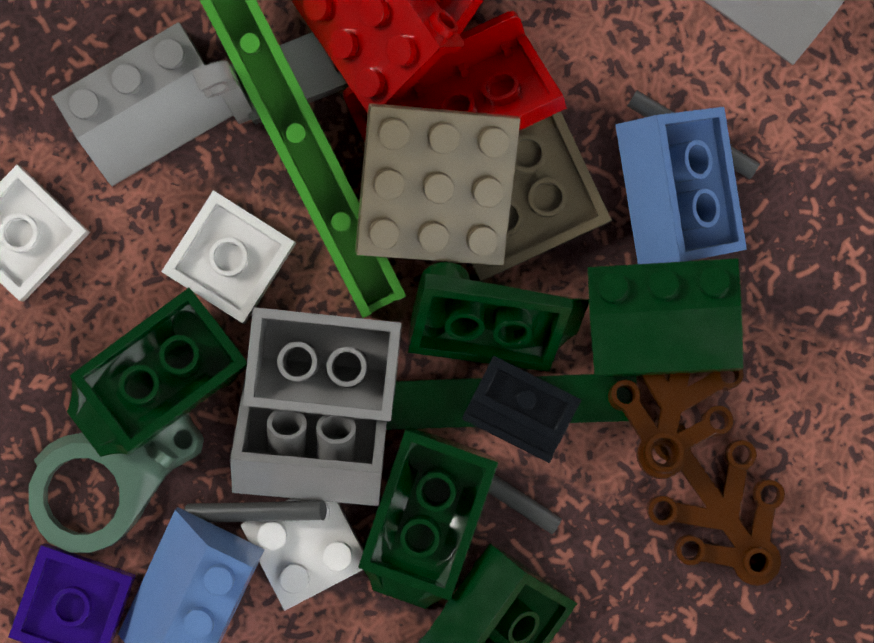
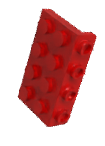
M291 0L367 113L369 103L394 105L445 53H457L464 46V41L457 32L458 25L450 14L442 10L435 0Z
M508 11L461 33L460 36L464 41V46L457 53H445L394 104L395 106L517 116L520 118L519 131L567 109L563 94L527 38L521 19L515 11ZM347 87L343 91V98L365 143L368 113L351 88Z

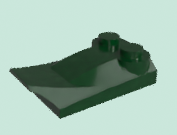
M451 262L432 264L422 273L409 330L408 353L488 364L492 357L495 356L518 368L549 372L557 350L567 340L578 334L589 305V299L552 295L470 280L466 269L458 264Z
M189 287L69 375L72 381V394L67 413L100 457L110 454L130 455L217 390L231 385L238 378V375L246 370L247 361Z
M406 428L358 566L359 569L364 570L367 574L373 591L427 609L439 600H451L497 469L498 459L475 448L435 434Z

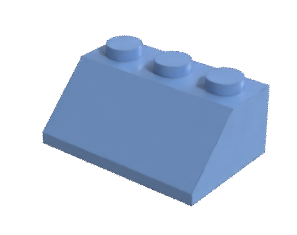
M724 107L660 114L615 124L638 264L693 261L747 250Z
M177 507L118 635L124 643H221L265 549Z

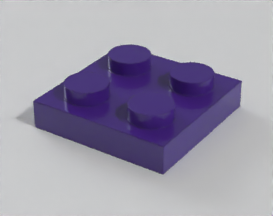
M47 543L42 544L8 638L23 643H112L136 575L87 557L70 553Z

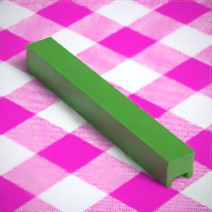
M200 0L362 318L371 315L372 312L395 300L406 297L387 257L356 254L355 245L359 202L257 1Z

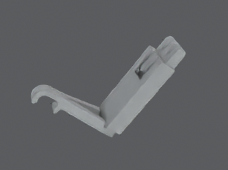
M313 32L279 45L308 103L349 87L339 71L336 72L338 70ZM218 61L192 72L199 90L204 91L206 99L221 94L239 124L252 120L255 125L262 122L233 64L229 65L227 61Z

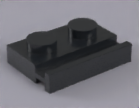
M493 356L462 420L550 463L581 399Z

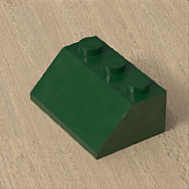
M738 258L587 267L595 378L736 371L744 369L742 302Z
M489 544L481 557L476 560L472 570L454 593L451 600L447 601L440 615L418 643H550L578 603L514 557Z

